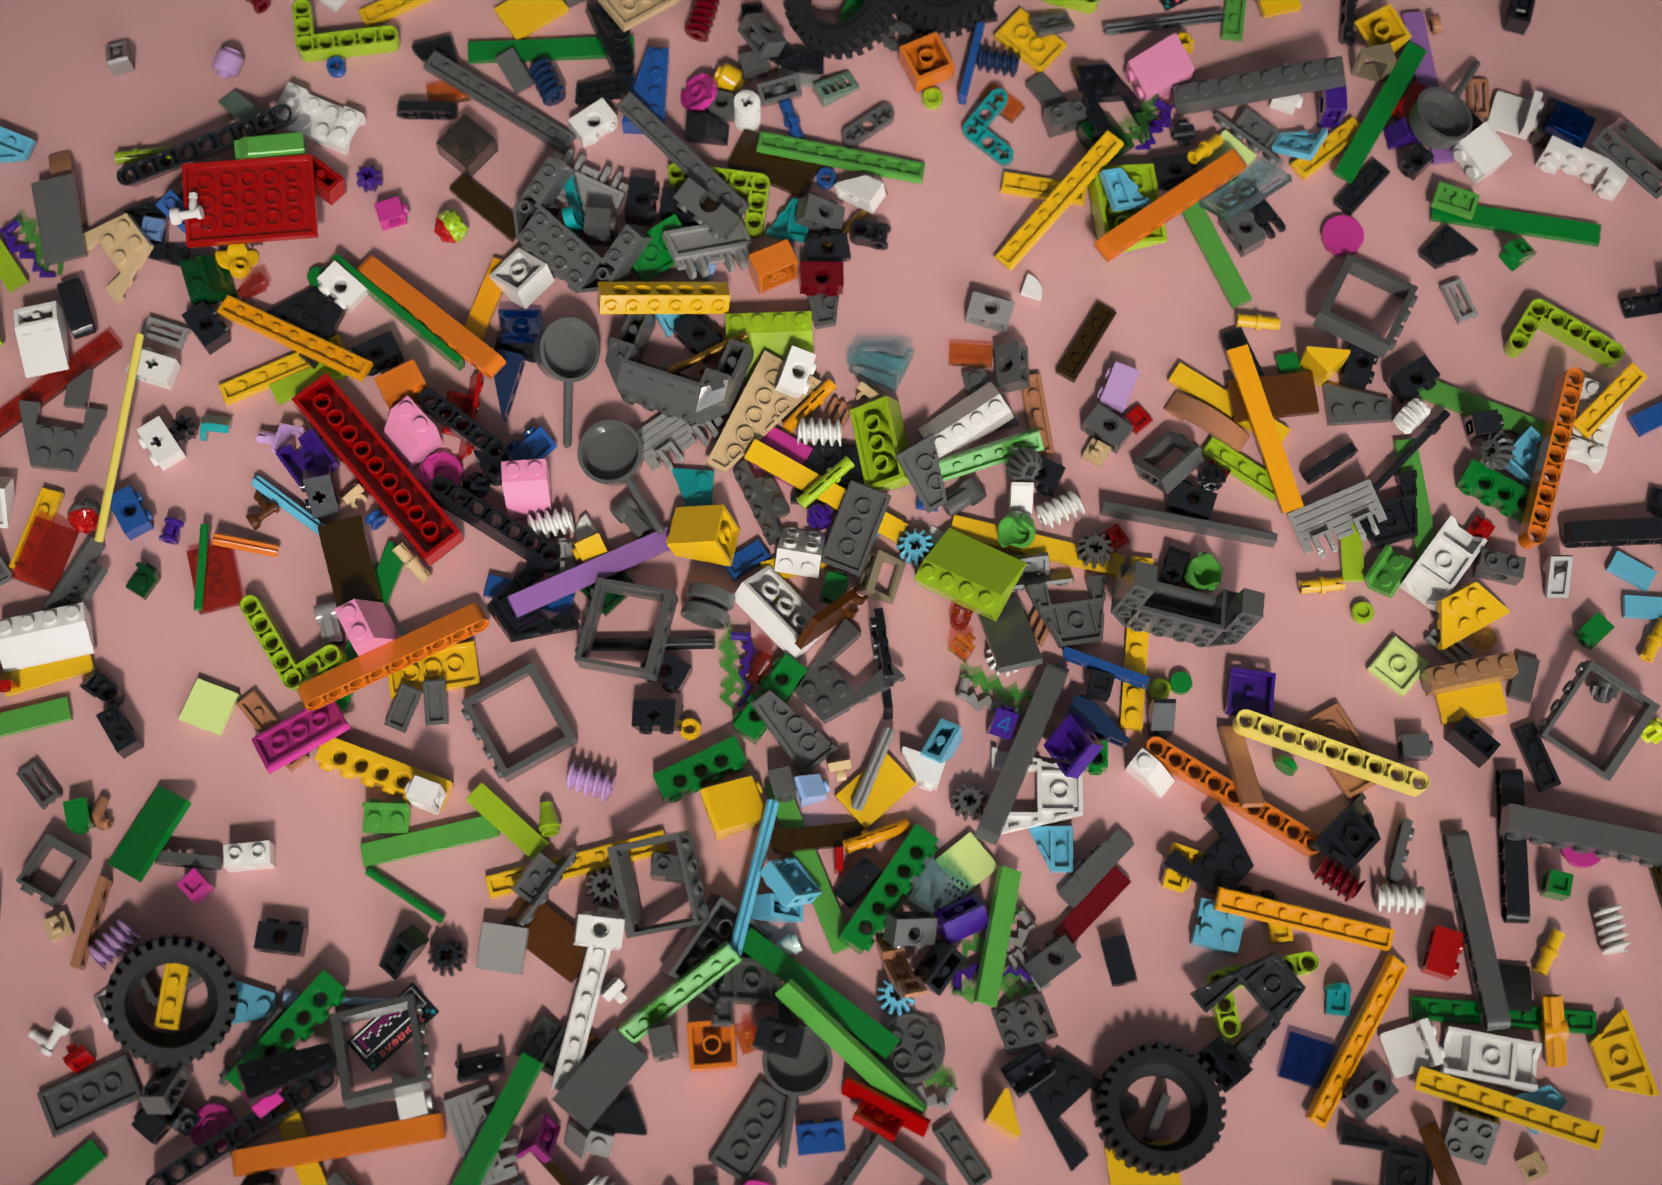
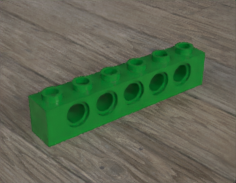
M915 824L839 936V941L859 955L864 950L869 952L876 941L873 939V936L877 931L881 933L885 928L886 912H896L901 904L898 901L902 893L904 895L908 894L914 885L910 881L914 875L919 877L926 867L923 864L926 857L932 858L939 848L935 845L939 840L937 837L918 824ZM910 849H918L921 853V857H912L910 854ZM905 867L908 870V876H900L897 868ZM885 886H893L896 894L888 895L885 892ZM880 904L883 907V913H874L872 905ZM862 922L869 924L871 931L863 933L859 928V924Z
M323 970L239 1063L265 1058L267 1051L272 1047L277 1048L278 1054L297 1050L296 1047L301 1041L305 1043L313 1035L312 1029L318 1023L321 1025L330 1015V1009L334 1005L336 1007L344 1001L347 990L329 973ZM319 994L327 995V1001L323 1005H316L315 999ZM305 1011L310 1012V1020L307 1023H300V1014ZM292 1029L294 1031L293 1039L285 1042L283 1040V1033L286 1030ZM235 1066L225 1079L241 1092L243 1088Z

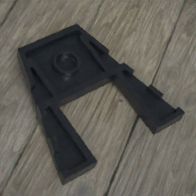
M1109 64L1075 67L1073 74L1079 92L1083 93L1084 99L1082 102L1084 107L1088 109L1089 115L1087 118L1089 124H1093L1094 137L1102 136L1107 130L1111 133L1114 131L1099 103L1123 101L1142 133H1148V127L1154 126L1152 121L1156 120L1155 117Z
M883 608L874 609V617L870 618L873 661H877L878 671L882 668L884 687L894 686V673L891 668L892 661L886 636ZM888 689L881 693L884 719H893L891 689Z
M1276 951L1190 993L1202 1010L1207 1013L1242 984L1268 1016L1233 1045L1249 1065L1252 1064V1059L1257 1052L1261 1051L1265 1046L1266 1040L1273 1030L1278 1028L1283 1016L1287 1011L1291 1010L1306 989Z
M1059 1052L1051 1059L1058 1073L1028 1093L1056 1142L1061 1155L1064 1157L1069 1170L1072 1172L1089 1154L1057 1119L1089 1089L1097 1093L1099 1089L1096 1087L1100 1079ZM1124 1097L1123 1116L1125 1121L1140 1108L1139 1105L1127 1097Z
M1341 1121L1339 1145L1386 1152L1383 1185H1433L1434 1167L1428 1155L1409 1147H1404L1388 1138H1383L1362 1127L1350 1124L1348 1121Z

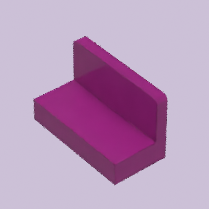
M546 1112L527 1122L515 1156L519 1159L532 1152L543 1163L550 1161L561 1126Z

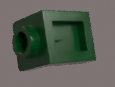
M137 562L136 567L138 570L125 587L146 600L161 578L156 573L157 569L147 562L145 565Z

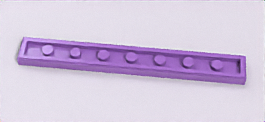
M1423 11L1402 13L1401 20L1412 36L1406 44L1410 41L1427 50L1413 75L1414 81L1428 88L1439 87ZM1429 147V151L1435 156L1432 160V165L1453 163L1455 159L1450 153L1452 148L1439 150Z
M665 527L663 534L654 532L508 596L507 599L516 618L595 584L597 577L609 578L670 551L666 544V538L670 532L669 528Z

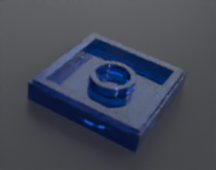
M1557 101L1544 128V132L1583 149L1596 118Z
M498 309L501 343L535 342L539 331L544 327L541 309Z
M1290 1031L1278 1077L1318 1090L1331 1066L1336 1045Z

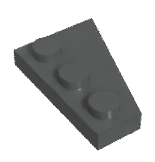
M1323 383L1322 391L1327 426L1392 422L1391 399Z

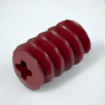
M694 0L687 24L684 27L685 33L690 38L699 42L708 41L709 37L707 35L711 33L710 28L713 27L712 21L715 20V14L718 12L716 6L720 5L719 0Z
M1326 855L1315 870L1314 880L1323 877L1321 885L1324 886L1330 882L1329 890L1332 891L1338 888V897L1345 893V902L1353 899L1361 890L1366 880L1358 883L1359 875L1350 878L1352 870L1348 869L1343 873L1344 865L1340 864L1335 867L1336 860L1332 859L1328 862L1329 856Z

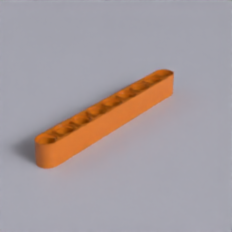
M1235 149L1228 151L1100 237L1093 246L1106 262L1111 261L1240 174L1247 167V163Z
M369 255L356 268L489 379H492L506 364V361L499 353L374 256Z
M1576 367L1568 369L1556 380L1518 534V543L1524 549H1532L1546 539L1584 384V373Z
M472 603L302 683L298 687L297 692L308 711L317 710L484 631L489 626V620L478 603Z
M1154 736L1145 744L1144 749L1159 760L1172 775L1304 856L1313 857L1319 853V851L1312 850L1307 846V840L1314 841L1319 836L1315 831L1264 801L1265 804L1262 807H1257V813H1251L1248 808H1241L1239 799L1238 801H1232L1228 798V792L1237 794L1233 781L1163 738ZM1149 745H1157L1160 748V752L1153 753ZM1169 757H1177L1179 759L1180 764H1171L1169 761ZM1195 768L1199 772V776H1191L1188 769ZM1208 781H1216L1218 783V789H1212L1211 787H1209ZM1267 816L1275 817L1277 825H1270L1267 821ZM1287 828H1293L1297 833V837H1290L1287 833Z
M443 1113L431 1114L235 1150L231 1152L233 1176H245L446 1138Z

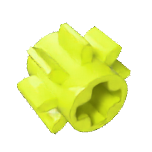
M1659 717L1651 719L1641 734V738L1646 743L1653 741L1654 744H1657L1662 740V720Z

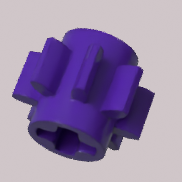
M373 165L371 167L362 166L360 173H356L359 179L356 183L358 187L363 186L365 193L368 191L376 192L378 186L383 185L380 179L382 177L381 171L375 172Z
M820 503L815 504L807 511L809 515L807 523L812 529L816 527L820 530L827 528L833 522L831 518L833 516L832 509L828 504L822 506Z

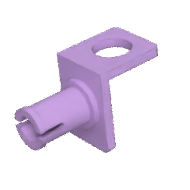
M280 423L277 433L260 429L258 433L262 434V436L257 435L256 439L258 443L272 445L271 451L275 454L287 445L290 435L300 437L307 431L303 427Z

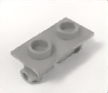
M560 538L558 542L552 543L561 552L559 568L553 572V576L574 568L575 557L571 550L575 548L573 542H567L566 538Z

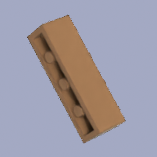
M1510 651L1427 668L1420 677L1427 697L1510 680L1519 673L1514 653Z

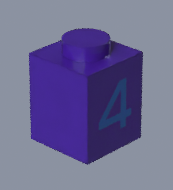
M1001 705V708L994 707L986 733L1011 740L1019 714L1013 713L1014 708Z

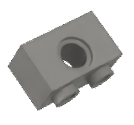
M973 291L965 323L1007 333L1015 302L1005 297L997 298L990 296L983 291ZM992 308L995 312L988 313L985 309Z

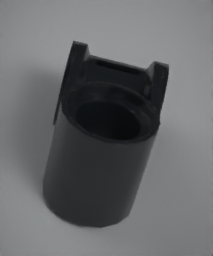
M858 219L851 224L849 239L855 245L871 247L876 250H886L888 248L887 238L888 233L891 232V226L885 223ZM861 230L864 232V234L859 235L856 234L855 231Z
M473 450L489 483L493 486L502 485L501 465L491 463L477 451ZM495 450L492 455H499L498 450Z
M1169 545L1159 582L1178 586L1191 552Z
M93 668L91 670L92 674L79 687L109 707L114 704L121 706L125 700L124 692L106 676ZM116 691L115 696L111 699H108V695L111 692Z

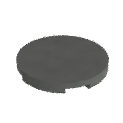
M904 1013L891 1018L884 1024L883 1027L898 1037L900 1041L887 1059L875 1052L876 1059L903 1084L924 1082L940 1069L945 1056V1041L942 1032L934 1022L916 1013Z

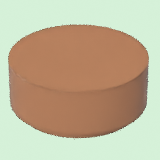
M1439 14L1429 15L1428 24L1431 34H1441L1442 23Z

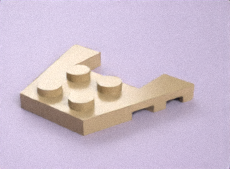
M127 213L84 233L88 254L100 244L120 271V274L105 288L113 300L119 304L123 302L125 298L123 295L127 288H131L134 283L133 278L138 269H142L154 248V245L134 218Z

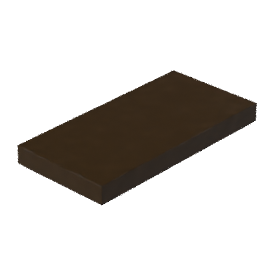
M745 129L727 164L728 168L765 174L770 179V186L799 198L805 196L821 164L756 152L759 135Z
M356 515L318 526L319 537L337 607L353 599L375 602L383 600L362 516Z

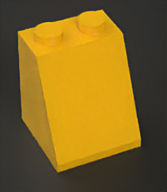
M724 504L676 507L674 516L671 518V528L666 538V544L677 557L732 566L740 528Z
M752 775L700 789L701 800L717 841L761 824L766 801H761L759 794L763 793L758 780L754 782Z

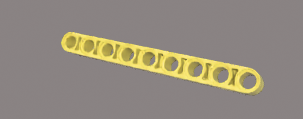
M1241 710L1232 721V728L1239 735L1409 796H1419L1430 784L1428 775L1420 770L1251 710ZM1239 719L1247 720L1249 726L1242 725ZM1261 726H1266L1270 730V734L1264 733L1261 730ZM1282 734H1288L1292 741H1286ZM1304 742H1310L1313 745V749H1308ZM1326 749L1332 750L1335 757H1330L1326 753ZM1347 757L1354 758L1356 765L1349 763ZM1369 764L1376 766L1378 772L1371 771ZM1391 772H1395L1399 776V780L1393 779ZM1412 780H1417L1421 788L1415 787Z

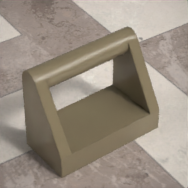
M1391 43L1362 48L1351 69V75L1379 83L1385 82L1397 61ZM1365 59L1374 61V63L1363 65Z
M879 549L870 551L857 584L860 588L857 593L862 596L867 594L868 598L893 604L906 563ZM883 562L896 566L887 595L875 590Z

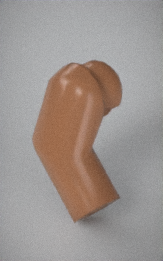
M99 796L91 816L99 830H109L113 825V821L105 815L109 799Z

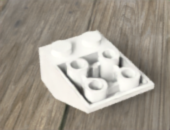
M56 301L14 309V328L26 378L68 370L66 316Z

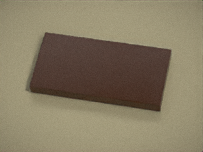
M1312 371L1259 377L1273 419L1314 415L1320 412ZM1235 379L1227 380L1226 386L1232 421L1234 423L1249 421Z
M521 899L502 924L530 928L527 950L572 984L581 973L587 950L585 946L573 945L575 926L545 903L537 907L534 911L535 916L530 923L524 926L518 925L514 920L527 904L524 899Z

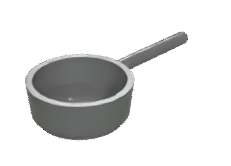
M1479 60L1472 62L1454 92L1441 87H1430L1422 91L1409 111L1408 119L1413 134L1421 143L1433 149L1446 150L1454 147L1470 134L1473 127L1472 115L1460 96L1480 67L1481 63Z
M563 317L547 324L539 331L534 342V358L539 369L549 378L564 382L563 446L565 448H569L572 445V382H578L587 378L595 370L600 357V345L596 333L586 322L575 317Z
M603 420L592 425L583 434L578 445L577 455L581 469L589 478L607 486L626 484L658 534H663L665 531L663 525L633 480L639 473L644 461V450L637 432L630 425L619 420Z
M803 1025L801 1029H805V1035L798 1060L764 1051L762 1055V1066L767 1080L776 1090L788 1095L778 1157V1166L780 1168H785L788 1162L797 1097L809 1095L820 1089L827 1081L833 1064L830 1046L810 1027ZM777 1031L772 1038L775 1042L782 1043L786 1039V1034L782 1031Z

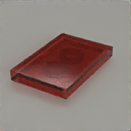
M36 516L11 579L52 593L63 575L79 532Z
M217 545L208 546L203 610L199 611L200 615L240 606L243 595L232 548ZM198 548L186 551L194 591Z

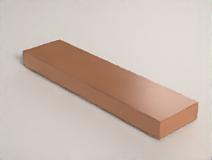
M1041 373L1029 374L1030 388L1021 389L1027 429L1038 428L1040 431L1044 450L1037 453L1043 457L1054 456L1055 451Z
M255 690L236 703L259 733L280 723ZM305 754L287 764L286 767L292 773L310 758Z
M1220 726L1218 733L1241 808L1262 807L1265 802L1245 737L1235 733L1232 726Z
M98 876L69 965L82 971L85 970L90 955L88 946L93 945L113 884L111 880L103 876Z

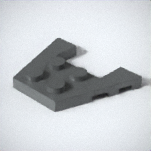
M19 400L31 467L77 473L90 449L91 442L100 430L99 427L107 417V410L86 408L83 429L38 425L40 403Z
M1106 574L1089 576L1085 579L1090 598L1088 600L1052 605L1046 583L1031 584L1025 587L1026 593L1059 648L1099 643L1103 640L1105 615L1103 613V606L1106 600V592H1104L1105 583L1107 582Z
M742 958V961L722 975L711 1026L731 1027L734 1025L732 1004L773 1006L774 1018L779 1019L778 1023L787 1025L788 1022L797 1023L796 1019L793 1020L790 1008L775 995L776 991L782 986L779 978L752 958Z

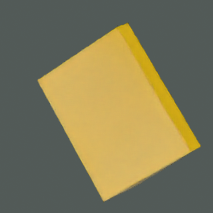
M1391 3L1354 22L1355 27L1368 47L1391 43L1395 53L1412 37Z
M1307 346L1299 360L1303 372L1312 371L1314 383L1320 388L1323 383H1326L1342 369L1350 355V350Z
M1006 1088L1000 1093L984 1123L1013 1140L1021 1136L1010 1090Z

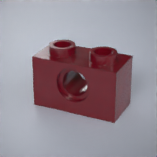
M800 261V294H805L806 296L826 294L831 297L838 296L839 294L843 295V262ZM818 278H824V279H826L827 281H825V282H819V281H817V279H818Z

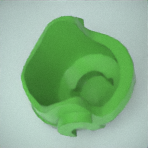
M1012 511L1006 514L999 523L998 541L1002 547L1011 545L1018 548H1026L1035 539L1036 528L1034 520L1023 512Z
M1198 553V557L1190 560L1185 568V582L1195 591L1208 589L1209 592L1218 590L1217 586L1221 584L1222 567L1213 557L1212 553Z

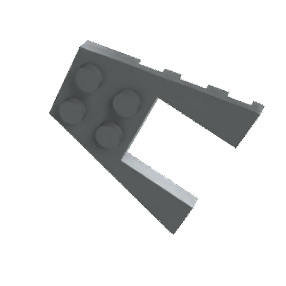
M846 618L794 691L824 724L850 711V708L859 703L863 704L873 695L890 689V687H884L882 668L856 691L830 665L862 636L860 631ZM891 664L894 673V684L904 681L906 679L905 675Z

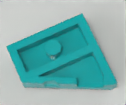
M791 199L786 209L777 217L776 222L771 228L767 229L766 237L782 240L788 239V241L801 243L807 240L809 228L795 223L799 199Z
M672 469V474L675 477L686 507L712 505L714 471Z

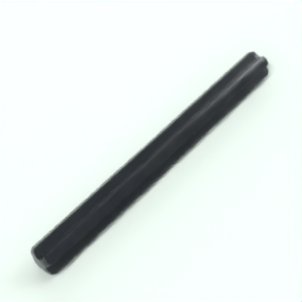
M1218 9L1111 22L1103 25V33L1108 36L1222 22L1225 14L1224 10Z
M714 636L668 637L665 650L714 649L716 639ZM653 637L594 638L591 651L650 650Z

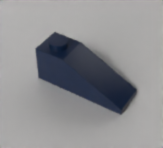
M498 349L497 353L504 358L506 364L494 376L501 415L503 421L508 422L524 370L525 359L522 354Z
M1075 694L1067 715L1069 713L1082 715L1099 739L1126 749L1130 739L1099 705L1093 702L1089 696L1083 694L1078 696Z

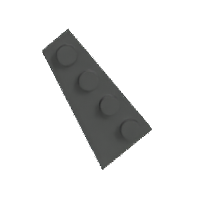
M766 690L750 703L801 776L808 774L839 749L830 743L819 731L810 726L805 719L797 715L792 708L772 691Z

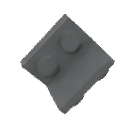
M1042 993L1028 995L992 1011L1008 1055L1058 1037Z
M1451 1102L1449 1106L1451 1120L1444 1137L1449 1154L1457 1158L1487 1165L1501 1126L1500 1119Z

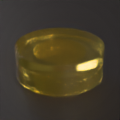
M1481 628L1473 636L1475 647L1482 651L1490 650L1497 642V636L1490 628Z

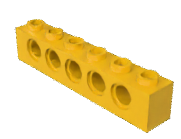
M598 282L597 304L599 314L729 313L730 293L727 282Z
M337 738L322 744L314 758L319 764L318 767L322 770L331 772L333 769L340 772L339 775L346 779L352 780L353 777L360 779V783L367 787L373 788L374 785L381 787L382 792L391 796L397 793L402 795V799L407 802L409 800L406 798V787H399L401 779L409 778L413 780L416 775L440 784L447 794L440 809L444 811L454 787L449 780ZM339 755H347L345 762L336 763ZM360 763H368L366 770L357 771ZM382 770L389 771L385 779H378V774Z

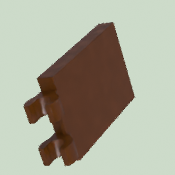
M858 586L854 587L812 616L794 644L801 650L838 624L842 618H854L859 609L851 610L850 608L853 604H864L868 595L859 596L857 592L860 588Z

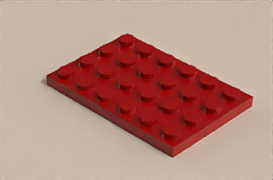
M312 154L182 164L184 211L189 210V193L191 192L198 194V206H202L204 211V219H185L186 245L188 248L319 238Z

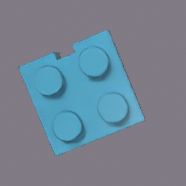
M1532 426L1525 429L1512 444L1516 447L1513 451L1515 458L1510 459L1511 465L1505 466L1528 489H1530L1539 453V448L1535 444L1542 440V436Z
M797 857L786 858L784 861L781 859L770 860L759 872L764 878L765 884L772 889L779 903L785 908L812 904L822 893V890Z
M1201 898L1198 902L1195 917L1196 919L1202 917L1201 924H1196L1193 927L1190 945L1235 956L1238 954L1245 917L1213 910L1215 901Z

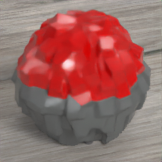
M90 498L77 500L67 512L70 525L79 533L88 534L95 531L101 509L99 503Z

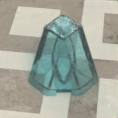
M858 346L856 351H852L848 357L849 372L896 393L914 356V348L908 346Z

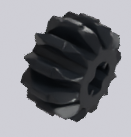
M442 937V944L440 946L437 942H433L436 950H428V954L434 956L428 959V963L435 964L432 970L434 972L440 970L441 976L444 977L447 970L450 976H454L453 969L456 968L461 972L463 969L459 963H467V960L461 957L467 954V950L461 949L463 946L461 941L455 944L454 937H451L448 943L445 937ZM444 953L450 954L452 959L450 961L443 957Z

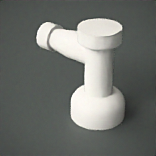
M189 193V210L181 211L176 207L170 208L169 216L173 225H180L184 219H204L203 208L198 206L197 193Z
M58 1020L53 1022L51 1026L53 1032L49 1038L40 1034L36 1029H32L28 1035L41 1045L38 1050L49 1057L52 1055V1049L60 1037L68 1035L71 1031L68 1026Z

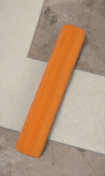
M215 532L212 539L213 545L277 557L279 552L278 544Z

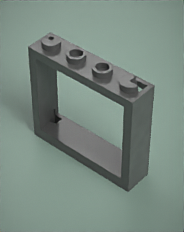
M1625 117L1607 126L1593 141L1592 145L1654 198L1658 199L1661 197L1662 185L1658 184V182L1662 179V148ZM1623 123L1629 126L1627 130L1621 127Z
M1348 254L1313 325L1376 356L1384 358L1387 351H1393L1397 343L1394 337H1399L1404 328L1401 322L1406 323L1411 313L1408 308H1413L1418 298L1415 295L1418 287ZM1347 274L1404 300L1387 338L1329 312Z
M597 577L594 589L591 588V603L587 605L585 610V625H582L580 628V643L574 650L576 652L574 658L580 668L657 681L678 602L675 591ZM607 593L662 602L645 668L589 658Z
M1585 660V662L1582 661L1575 670L1576 675L1573 680H1569L1562 689L1564 693L1561 698L1556 699L1550 707L1551 712L1548 717L1543 718L1538 724L1536 735L1603 780L1610 781L1660 705L1594 661ZM1590 671L1642 705L1601 768L1548 734Z
M533 662L461 701L464 706L461 712L467 722L472 720L475 726L472 728L478 741L480 739L483 740L486 745L482 748L488 760L493 758L496 766L493 767L499 779L504 777L506 783L578 743L576 736ZM530 676L564 737L507 769L472 707Z
M689 830L607 847L622 919L625 920L624 928L627 938L699 925L709 921V909L705 904L704 887L700 881L699 864L695 858L694 842ZM675 840L692 917L644 926L628 850Z
M413 994L330 1014L342 1102L347 1109L432 1089L430 1080L433 1079L434 1074L431 1065L428 1066L427 1058H430V1050L428 1044H424L423 1038L427 1036L425 1023L420 1020V1015H423L421 1001H417ZM408 1009L419 1076L355 1091L345 1025Z
M879 1134L875 1138L870 1136L863 1147L867 1151L862 1158L859 1156L855 1158L849 1167L853 1170L848 1178L843 1176L838 1185H852L880 1145L935 1185H948V1183Z

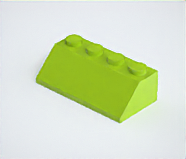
M884 396L849 410L865 486L880 491L898 489L909 485V480L895 458L896 454L908 448L899 402L889 396Z

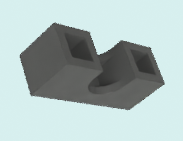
M689 177L673 197L678 202L676 206L684 213L689 210L694 214L692 219L699 225L703 226L705 223L709 226L710 230L708 232L717 239L722 237L727 240L742 220L722 203L715 211L705 212L703 204L709 193Z

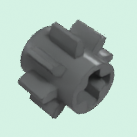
M1598 677L1597 681H1591L1589 691H1591V695H1594L1593 699L1595 701L1609 703L1612 698L1617 699L1619 693L1617 688Z

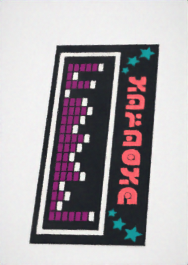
M414 983L410 984L397 996L413 994L417 1001H421L423 1015H420V1020L425 1025L439 1013L436 1007ZM408 1009L373 1018L348 1040V1045L372 1072L413 1037Z

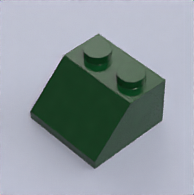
M1105 114L1114 129L1112 134L1124 143V146L1107 163L1109 164L1134 148L1135 145L1112 115ZM1088 120L1079 125L1076 136L1087 151L1101 138V136H1093L1094 127L1093 124H1089Z
M198 255L179 261L187 291L194 306L201 301H204L207 306L222 302L227 295L237 297L229 269L220 267L215 256Z

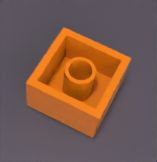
M937 31L899 47L898 60L916 93L954 77L955 64Z
M788 239L775 241L769 247L755 249L748 255L749 274L758 293L761 294L798 278V259Z
M414 359L374 378L389 411L406 396H409L415 404H420V393L428 389Z
M711 1021L687 1023L691 1073L738 1069L735 1025L731 1027L711 1026Z

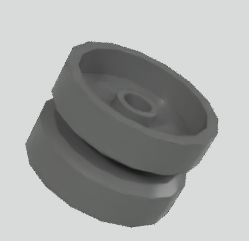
M700 582L690 583L686 593L689 601L683 603L680 612L681 617L702 627L717 630L726 629L730 621V615L727 611L733 609L736 600L735 595L715 585Z

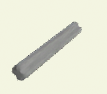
M885 726L852 801L851 807L857 811H862L895 734V730Z

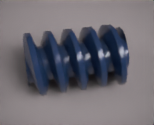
M980 44L976 64L979 71H982L984 66H986L987 73H990L992 68H994L996 75L1000 70H1002L1003 76H1006L1010 71L1011 78H1014L1017 74L1021 53L1018 58L1015 51H1012L1010 56H1008L1007 49H1004L1002 54H1000L998 47H996L994 52H991V46H988L983 51V45Z
M550 58L540 59L529 68V75L546 106L557 105L566 98V95L563 94L566 88L564 85H561L562 80L558 78L559 74L555 72L554 65H551L552 61Z

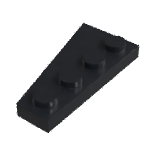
M600 3L587 5L585 12L613 74L633 72L634 60L632 46L629 41V30L623 32Z
M329 1042L236 1064V1072L248 1105L251 1106L257 1103L259 1098L273 1096L277 1093V1090L285 1086L290 1088L298 1084L300 1079L305 1077L311 1078L335 1067L337 1059Z

